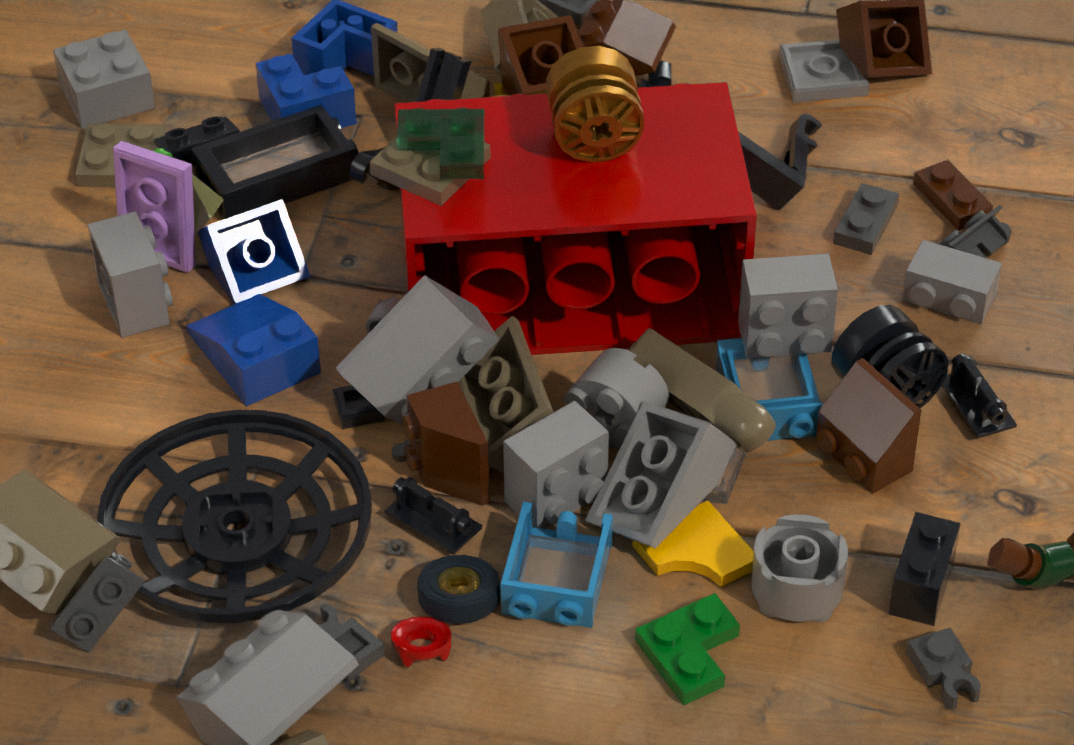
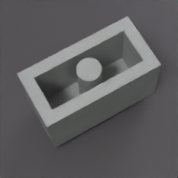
M922 240L906 270L903 301L982 325L998 293L1002 263Z

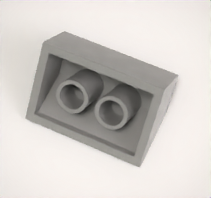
M424 275L344 358L336 369L343 378L385 417L403 425L402 415L408 414L407 395L459 382L500 339L477 306Z
M276 610L265 615L259 621V627L245 639L231 644L225 650V656L215 665L197 673L190 680V686L176 698L202 743L208 745H270L359 666L356 658L306 614Z

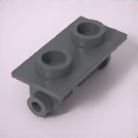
M999 205L987 215L982 210L979 211L965 224V232L960 234L955 230L939 245L986 258L978 249L979 247L989 257L1009 242L1012 233L1008 224L1000 222L995 217L1003 207Z
M117 554L114 559L106 555L56 618L50 629L89 653L143 585L145 579L129 570L132 563L123 555Z

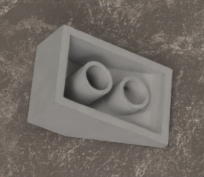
M643 401L585 521L601 528L604 513L612 514L613 533L655 549L718 485L737 443L709 422Z

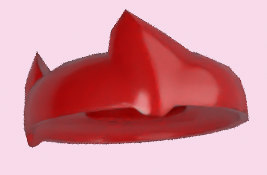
M426 616L411 617L396 624L391 631L392 647L397 651L407 668L412 665L413 660H431L440 656L445 662L449 657L452 640L451 629L442 621ZM417 639H425L433 643L427 646H415L410 642Z

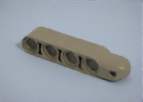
M648 328L628 349V351L637 355L633 359L644 368L650 364L659 372L668 387L669 403L688 416L711 423L737 443L736 447L741 451L749 452L757 449L773 434L776 422L764 406L748 397L732 381L654 330Z

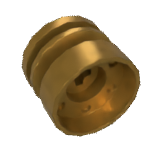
M602 46L580 47L564 54L552 65L546 78V90L550 111L552 112L555 138L562 151L574 159L591 163L610 161L626 154L638 143L644 132V113L640 97L638 96L634 70L625 56L615 49Z

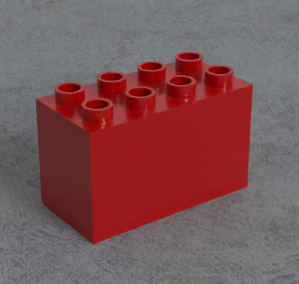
M727 82L704 84L680 83L673 86L638 88V96L640 97L644 113V132L638 143L622 156L610 161L592 163L574 159L562 151L555 138L552 112L550 111L547 94H514L502 97L455 100L432 99L424 102L395 103L397 136L419 115H422L489 144L491 158L442 206L400 188L407 293L425 275L477 306L494 331L511 316H514L520 323L531 355L600 351L610 348L628 349L648 328L662 335L675 345L714 343L717 340L742 338L738 323L742 260L754 259L757 214Z

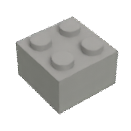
M126 29L118 32H109L100 37L73 42L67 46L53 49L59 85L82 129L87 128L88 124H101L155 108L150 71Z
M136 211L88 224L98 285L121 338L170 324L167 307L173 306V299L167 282H163L162 278L169 274L168 267L162 251H154L156 249V242L150 225L143 227Z
M829 254L742 260L738 323L746 358L832 352L838 287Z
M573 401L504 440V502L518 515H520L523 502L532 503L533 527L543 529L557 524L561 512L570 511L573 513L586 504L594 503L608 474L609 431L581 405Z

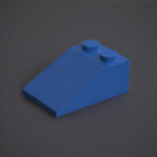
M257 294L186 325L188 334L246 407L321 373L318 337L296 311L261 294Z

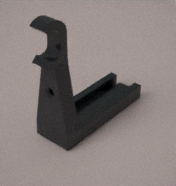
M431 48L416 102L432 99H461L471 61L461 59L462 57L451 52H445L446 50L441 48ZM385 147L360 152L351 164L350 178L363 184L367 179L368 173L369 176L382 181V179L371 175L370 161Z
M802 114L791 125L781 160L738 131L751 191L778 210H781L804 188L807 156L817 147L815 140L807 137L805 132L808 135H813L822 127L815 117L809 114Z

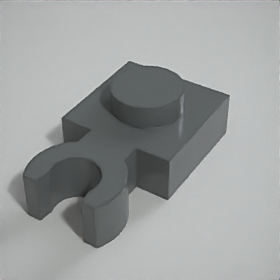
M328 604L320 606L321 619L324 623L318 625L350 652L359 664L358 667L345 677L349 682L384 656L383 643L353 617L341 624L338 622L337 612L332 606Z
M951 627L908 641L907 655L927 687L937 684L942 685V700L949 709L957 708L958 694L956 691L966 692L973 703L979 701L981 686L978 679L971 674L972 660Z

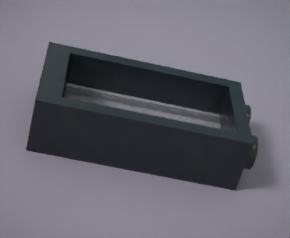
M322 105L191 148L195 177L224 199L217 209L223 220L282 199L284 204L352 181L353 179L349 176L350 167L355 157L359 154L352 139L347 140L342 133L341 126L336 117L331 118Z

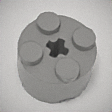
M620 348L604 350L564 395L566 405L576 401L609 431V447L615 449L621 448L643 401L665 408L669 403L670 397L664 379L652 365L648 364L644 368L633 360L637 356L636 354Z
M792 514L778 518L777 524L766 531L765 527L759 531L754 543L751 587L762 614L770 618L779 617L799 622L811 620L814 622H824L832 616L833 610L839 605L844 593L848 547L846 540L841 534L838 537L829 529L830 524L811 515Z

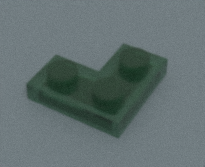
M416 108L398 110V151L440 150V179H484L485 109Z

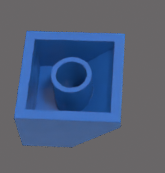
M283 199L207 225L197 232L210 269L233 304L257 294H263L311 277Z

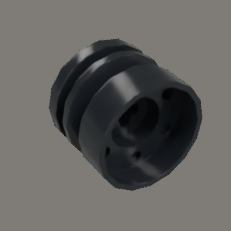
M893 305L877 306L864 312L852 321L839 336L831 358V365L841 379L845 377L856 361L862 358L865 359L920 409L941 388L947 376L949 365L945 352L939 346L933 344L927 335L919 332L917 325L899 308Z

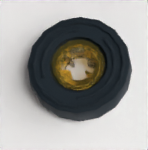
M448 555L433 560L426 565L418 577L419 604L427 615L438 621L463 624L484 619L495 610L500 600L498 572L490 563L478 557Z

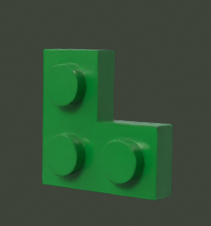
M714 593L635 628V641L684 706L724 687L725 674L707 651L739 637L740 624L717 594Z

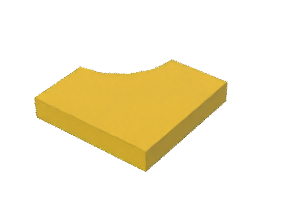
M709 500L697 505L655 549L632 540V547L657 576L672 571H690L709 577L722 587L752 572L754 551Z

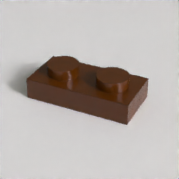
M949 160L918 170L914 174L913 184L957 230L965 228V224L979 211L982 210L987 215L993 210V205Z

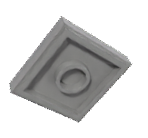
M839 40L792 43L779 46V58L793 102L868 96L869 84L867 78L863 77L841 49Z

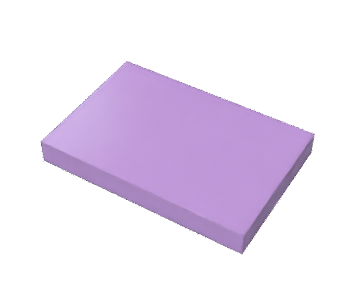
M120 141L113 147L117 216L136 211L143 227L150 225L156 242V249L154 251H162L167 266L189 273L196 266L192 164Z

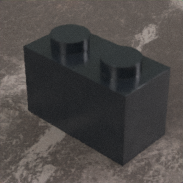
M915 512L893 579L889 615L931 626L935 625L955 560L960 522Z

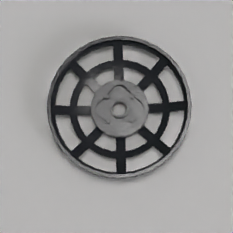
M230 410L208 413L181 421L159 431L138 445L122 460L110 476L100 498L97 521L117 536L141 539L149 563L160 575L143 583L134 597L156 610L182 619L205 623H240L261 620L265 615L276 610L291 611L314 600L335 585L352 567L364 548L371 527L372 501L368 479L360 462L343 442L327 430L288 414L264 410ZM246 432H261L284 436L303 442L312 447V449L297 466L273 457L246 455ZM228 433V456L200 462L179 474L161 458L169 451L191 441ZM327 457L337 464L348 478L356 495L357 504L331 511L325 492L311 477ZM147 469L163 484L149 502L142 523L115 519L117 508L124 493L143 470ZM247 469L270 472L285 479L273 489L263 483L247 480ZM229 471V481L215 484L202 492H198L190 485L208 475ZM301 488L312 500L317 515L291 519L290 509L286 501ZM174 496L187 505L182 517V526L157 525L162 511ZM358 520L354 542L345 556L329 572L314 567L327 547L331 536V528ZM235 522L248 524L241 530L227 529L230 524ZM317 531L313 546L302 560L284 552L292 535ZM156 541L184 542L187 552L191 557L172 569L161 556ZM116 549L114 550L110 558L114 559V557L117 555ZM268 564L285 572L284 575L269 582L246 587L247 572L260 569ZM205 568L220 573H228L227 589L203 586L188 579ZM297 579L311 584L285 598L261 605L245 607L246 599L273 593L292 584ZM176 587L181 591L198 597L227 600L226 609L202 608L180 604L158 595Z

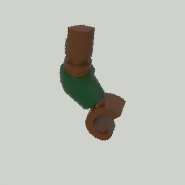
M1074 533L1068 537L1067 541L1043 545L1034 543L1023 545L1009 538H1001L990 549L987 566L1011 575L1013 580L1022 586L1033 589L1049 588L1074 576Z

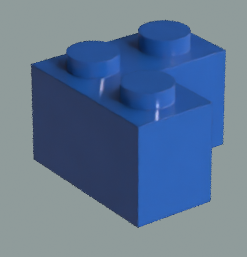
M332 0L291 38L293 57L304 75L316 73L323 69L338 66L344 69L346 66L374 76L371 26L378 23L398 32L397 21L341 0Z
M292 53L255 63L259 100L271 121L322 105L331 118L336 117L341 128L357 124L354 88L341 66L304 75Z

